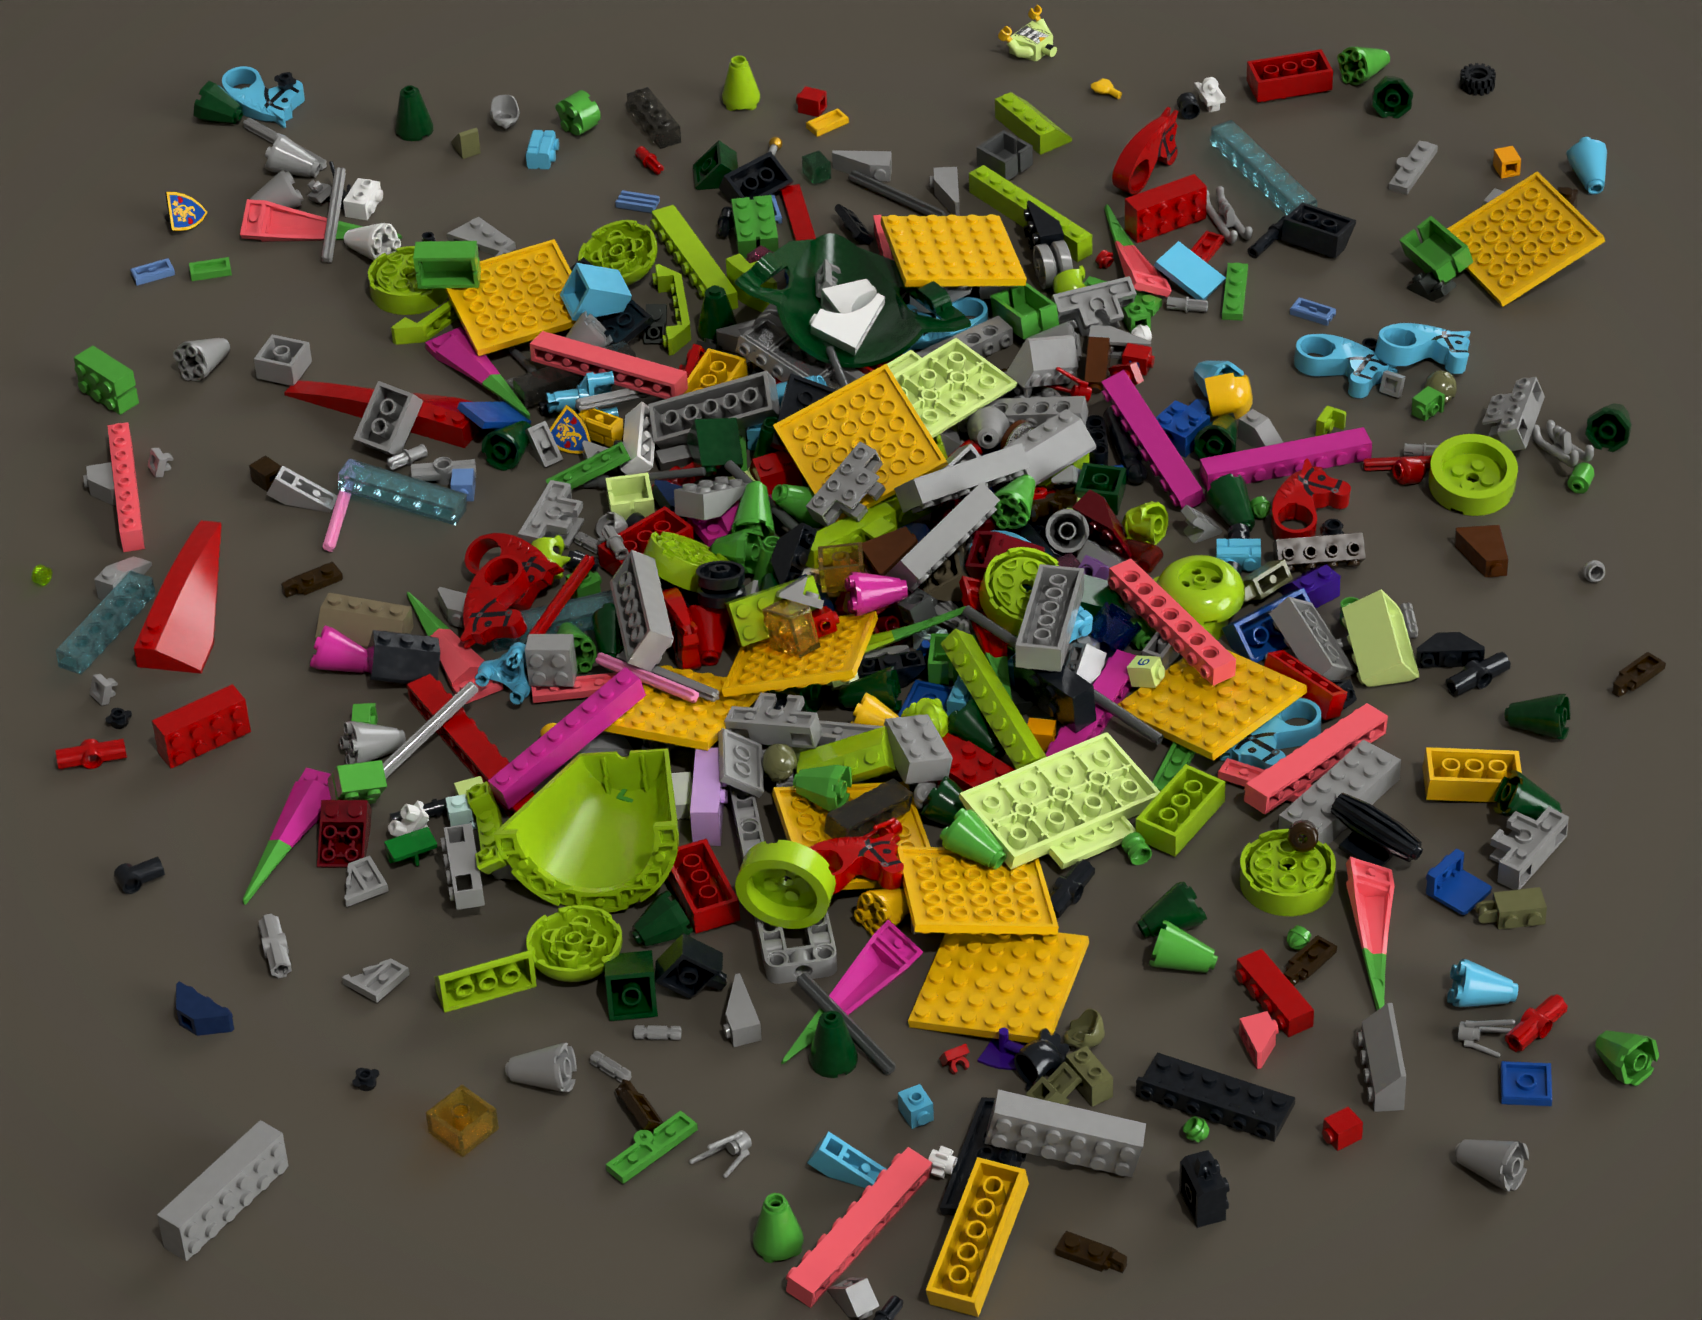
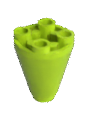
M734 56L729 64L722 101L729 111L736 109L754 110L757 108V103H759L761 98L758 86L744 56Z

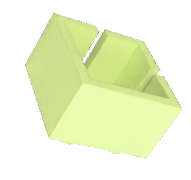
M648 472L606 478L610 512L621 515L625 520L636 512L641 513L645 518L655 512Z

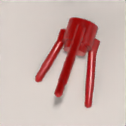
M1056 367L1058 372L1078 383V385H1074L1072 389L1059 385H1048L1045 387L1071 393V396H1085L1088 403L1092 393V388L1088 386L1089 382L1082 381L1060 367Z
M892 817L885 822L873 826V831L861 836L873 837L879 834L881 837L894 833L893 842L896 844L901 840L899 835L902 833L903 828L901 823L895 817Z

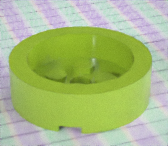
M415 246L396 248V252L388 255L383 253L371 263L368 269L371 299L377 307L386 312L398 315L420 314L438 307L448 298L444 288L418 289L413 261Z
M1480 434L1457 435L1442 442L1433 452L1428 479L1429 488L1433 497L1449 510L1453 508L1462 511L1463 515L1468 516L1488 515L1499 511L1510 502V498L1515 492L1518 464L1512 451L1492 437ZM1468 477H1470V478H1472V479H1475V480H1478V481H1477V482L1469 481V480H1468Z
M663 531L661 535H658L656 532L651 534L643 553L655 558L660 578L696 593L699 586L696 581V569L700 565L712 561H729L720 553H717L716 556L709 551L710 547L679 534Z
M1028 547L1011 548L999 556L996 555L990 561L979 587V600L986 616L1011 634L1018 636L1032 590L1026 592L1022 585L1028 584L1033 588L1039 565L1059 566V562L1043 551Z
M1277 829L1259 835V839L1248 843L1241 854L1240 888L1245 898L1256 908L1278 916L1305 915L1325 905L1331 898L1335 888L1336 860L1331 848L1326 843L1322 844L1318 841L1311 851L1298 852L1289 845L1287 840L1289 829ZM1291 864L1292 867H1290L1289 870H1287V867H1284L1283 865Z
M778 840L777 843L769 844L764 841L754 845L744 856L735 881V890L744 908L759 920L776 927L800 929L818 923L825 916L835 890L836 880L835 875H832L828 869V862L811 848L788 840ZM785 876L792 878V880L787 879V881H785Z

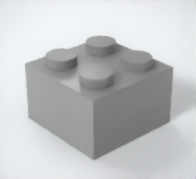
M273 334L254 358L257 379L290 386L296 384L312 362L309 342Z
M529 634L525 647L529 686L574 687L578 669L573 634Z

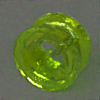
M42 564L37 565L32 571V581L39 583L41 586H46L51 581L52 569Z

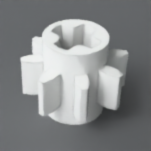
M940 1146L939 1151L932 1150L928 1159L933 1163L931 1174L943 1179L945 1174L952 1175L958 1159L952 1156L954 1152L952 1149Z

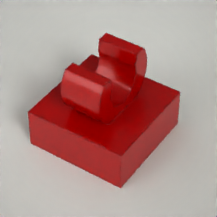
M963 1044L943 1052L939 1059L943 1067L949 1065V1070L954 1075L958 1072L956 1063H961L964 1070L969 1068V1061L966 1059V1056L970 1051L967 1044Z

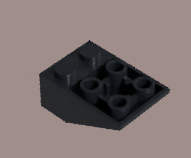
M1030 200L1027 201V209H1024V219L1027 221V225L1024 226V234L1026 238L1029 237L1028 244L1030 250L1034 249L1035 245L1046 243L1050 247L1052 242L1064 240V233L1060 222Z

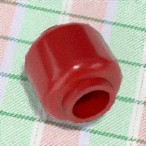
M1417 456L1401 457L1393 465L1392 473L1397 482L1402 485L1418 484L1424 478L1426 467Z

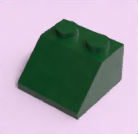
M718 140L693 164L695 188L697 190L719 189L723 176L738 168L737 152Z

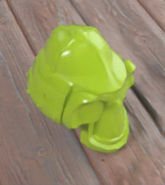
M1151 501L1128 510L1121 522L1125 529L1127 542L1142 549L1156 546L1165 537L1168 528V513L1165 506L1159 502Z
M921 698L917 703H911L910 707L903 711L901 717L928 714L941 738L949 731L948 715L943 709L939 698Z

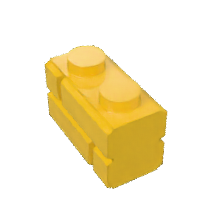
M595 408L583 410L579 413V416L588 427L591 441L612 447L615 439H623L624 428L622 418Z

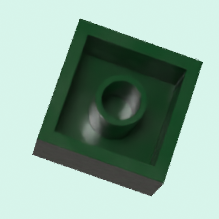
M1083 463L1075 494H1077L1078 498H1082L1089 490H1092L1103 496L1113 513L1118 515L1126 489V468Z

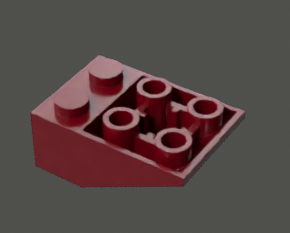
M1089 490L1072 507L1073 510L1078 511L1086 518L1089 525V537L1093 540L1095 538L1098 539L1105 547H1112L1119 555L1123 553L1131 557L1132 553L1121 523L1104 497Z
M976 530L965 567L970 578L982 580L990 561L996 555L999 556L1007 552L1008 549L1016 547L1034 548L1045 552V548L997 531Z
M321 800L317 868H348V863L366 857L372 813L368 800Z

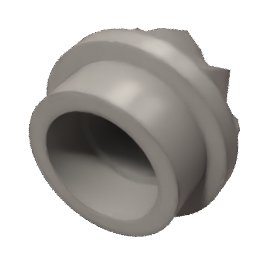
M1598 560L1587 562L1583 568L1584 577L1590 582L1602 580L1605 576L1603 563Z

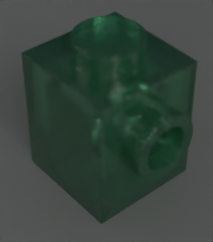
M820 151L802 156L803 174L813 184L831 179V163Z

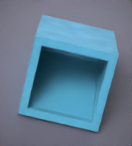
M576 263L560 293L573 321H577L584 311H587V316L591 314L594 317L624 312L632 297L619 270Z

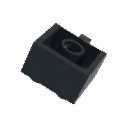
M682 934L655 961V982L689 999L695 997L706 985L722 990L727 985V974L722 972L723 953L690 936Z
M1209 1150L1185 1156L1180 1161L1179 1192L1196 1227L1199 1228L1225 1221L1226 1209H1229L1227 1192L1230 1189L1226 1177L1222 1178L1220 1174V1166L1217 1159L1213 1158Z

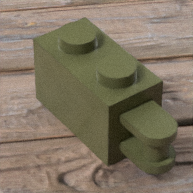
M1285 559L1269 561L1242 578L1245 587L1244 602L1263 599L1293 580Z
M1540 887L1493 892L1492 900L1481 901L1475 905L1479 922H1496L1498 930L1543 925L1546 923L1547 906Z

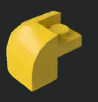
M1234 373L1204 378L1212 417L1234 413L1236 420L1250 410L1253 395L1247 375L1234 377Z

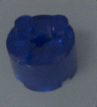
M1105 602L1093 618V632L1091 636L1100 643L1102 641L1110 645L1109 648L1113 652H1116L1117 649L1125 651L1141 631V626L1137 621L1133 624L1130 621L1132 616L1113 603L1109 606L1108 602Z

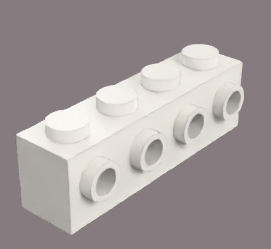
M640 402L625 415L623 445L631 459L620 466V470L625 475L649 473L651 468H653L655 443L649 406L644 402Z

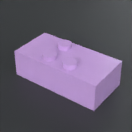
M710 748L708 751L695 749L690 806L692 842L707 839L710 846H721L724 804H728L729 800L728 790L725 789L727 784L720 781L719 748Z

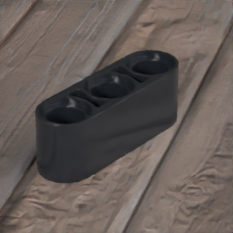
M1090 415L1087 417L1086 428L1096 444V449L1089 453V463L1108 466V441L1105 420L1102 416Z

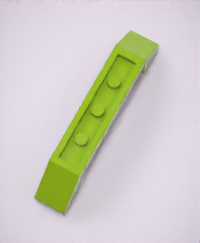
M655 264L656 273H652L653 285H657L658 293L671 292L677 325L666 326V335H662L664 348L668 347L669 355H674L691 341L690 320L682 274L660 264Z
M447 301L418 323L406 317L391 327L393 343L395 345L423 343L459 318L451 301Z
M486 781L472 786L469 790H466L468 804L477 820L481 848L478 853H475L477 867L480 871L490 874L509 864L506 859H502L493 836L494 832L503 824L501 813L491 788Z

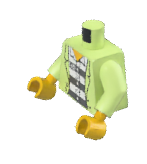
M1039 5L1035 6L1034 11L1030 8L1028 12L1029 18L1036 20V22L1031 21L1012 36H1010L1012 30L1008 26H1005L999 32L998 38L1001 41H1007L1010 54L1032 61H1038L1045 55L1055 56L1057 47L1053 45V35L1044 19H1041L1039 16L1042 12Z

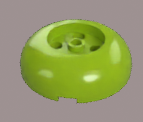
M620 220L606 224L591 234L592 238L587 243L582 244L578 255V261L584 257L593 266L619 270L626 285L629 286L642 279L650 271L655 263L658 247L653 231L646 224H638L635 220Z
M1192 555L1178 559L1163 570L1157 581V584L1200 625L1214 620L1219 623L1231 618L1241 609L1245 599V587L1240 574L1232 565L1213 556Z
M585 905L566 906L558 908L557 913L548 917L546 915L540 917L527 934L526 946L527 950H532L534 966L544 975L563 982H581L604 973V963L619 955L623 941L622 930L619 923L617 924L612 919V915L602 909Z

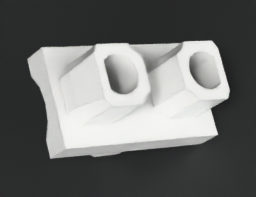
M1214 77L1205 78L1202 83H1194V88L1198 92L1200 100L1207 105L1209 112L1219 111L1220 103H1225L1226 99L1218 87V81Z
M417 800L414 805L405 804L400 812L403 818L401 822L392 820L388 825L390 834L398 837L428 827L429 816L423 808V802Z

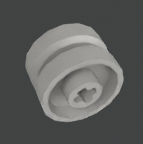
M1064 240L1052 242L1050 247L1046 243L1034 246L1033 261L1038 282L1043 290L1053 288V279L1056 275L1065 270L1073 269L1069 248Z

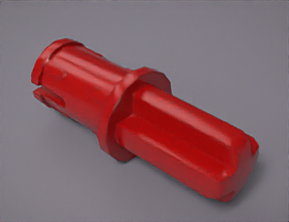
M644 146L636 149L635 156L642 161L644 167H649L656 174H660L664 170V166L657 161L655 154L650 153Z

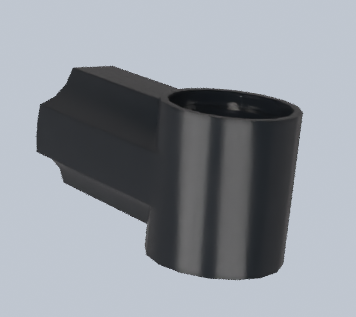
M158 856L134 866L130 863L121 864L114 871V877L126 894H133L141 888L143 883L165 875Z

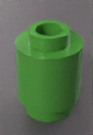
M1582 462L1574 467L1568 479V487L1573 492L1585 493L1588 490L1595 475L1592 465Z
M1132 618L1125 625L1126 636L1139 650H1143L1155 635L1141 619Z

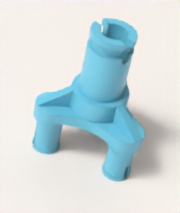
M613 372L586 373L580 385H576V389L556 391L553 394L546 393L548 412H562L566 405L576 410V399L612 392L611 384H614ZM617 406L598 409L619 417Z
M521 642L514 643L508 652L504 653L500 658L482 662L478 668V674L475 676V683L482 687L486 686L489 680L503 683L512 690L510 701L517 705L520 702L522 703L532 689L529 686V680L526 675V644Z

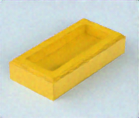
M837 108L806 122V128L818 137L848 124L849 117Z

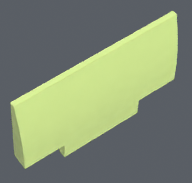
M954 338L923 358L914 351L909 350L887 364L932 438L1017 387L1015 380L957 338Z
M1106 732L961 792L959 799L966 810L971 809L977 813L1002 846L1004 853L1007 854L1004 862L1010 869L1046 854H1049L1061 869H1065L1076 864L1077 861L1088 859L1120 845L1125 836L1136 832L1134 826L1127 819L1141 814L1160 791L1109 733Z

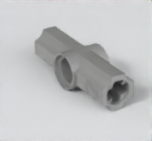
M439 457L432 463L411 464L412 482L436 481L440 485L451 484L452 469L474 468L475 478H477L475 459L452 461L448 457Z
M272 914L263 915V918L259 920V929L262 936L261 941L265 959H268L271 975L278 978L287 977V974L292 971L291 962L288 956L289 950L285 933H282L279 917Z

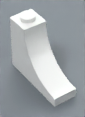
M867 279L823 288L821 292V307L826 311L834 313L853 312L870 303L877 295V291Z
M877 293L870 303L853 312L834 313L820 309L818 314L814 313L810 319L811 334L855 356L885 304V296Z

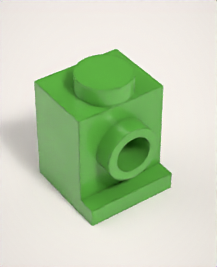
M1129 303L1126 307H1123V321L1130 334L1137 326L1135 321L1139 320L1142 322L1141 325H1147L1151 331V314L1147 312L1143 303Z
M1427 386L1412 398L1411 415L1426 421L1431 416L1436 415L1437 412L1442 413L1444 411L1445 394Z
M589 571L573 593L572 597L578 604L601 594L600 584L602 580L598 572L592 573ZM570 574L565 575L566 581L569 578Z
M376 703L353 704L351 721L377 725Z

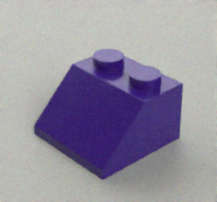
M1323 565L1294 578L1277 589V591L1284 596L1292 591L1304 588L1311 603H1313L1315 608H1318L1340 596L1341 576L1328 565Z

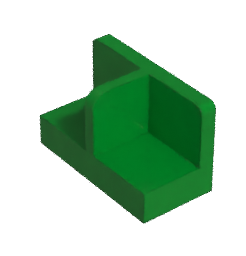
M428 827L384 841L386 857L390 864L410 857L416 867L419 866L418 854L438 847Z

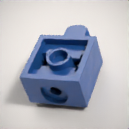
M1196 399L1189 406L1175 400L1156 417L1180 456L1186 458L1194 450L1196 434L1210 423L1209 403L1205 400Z

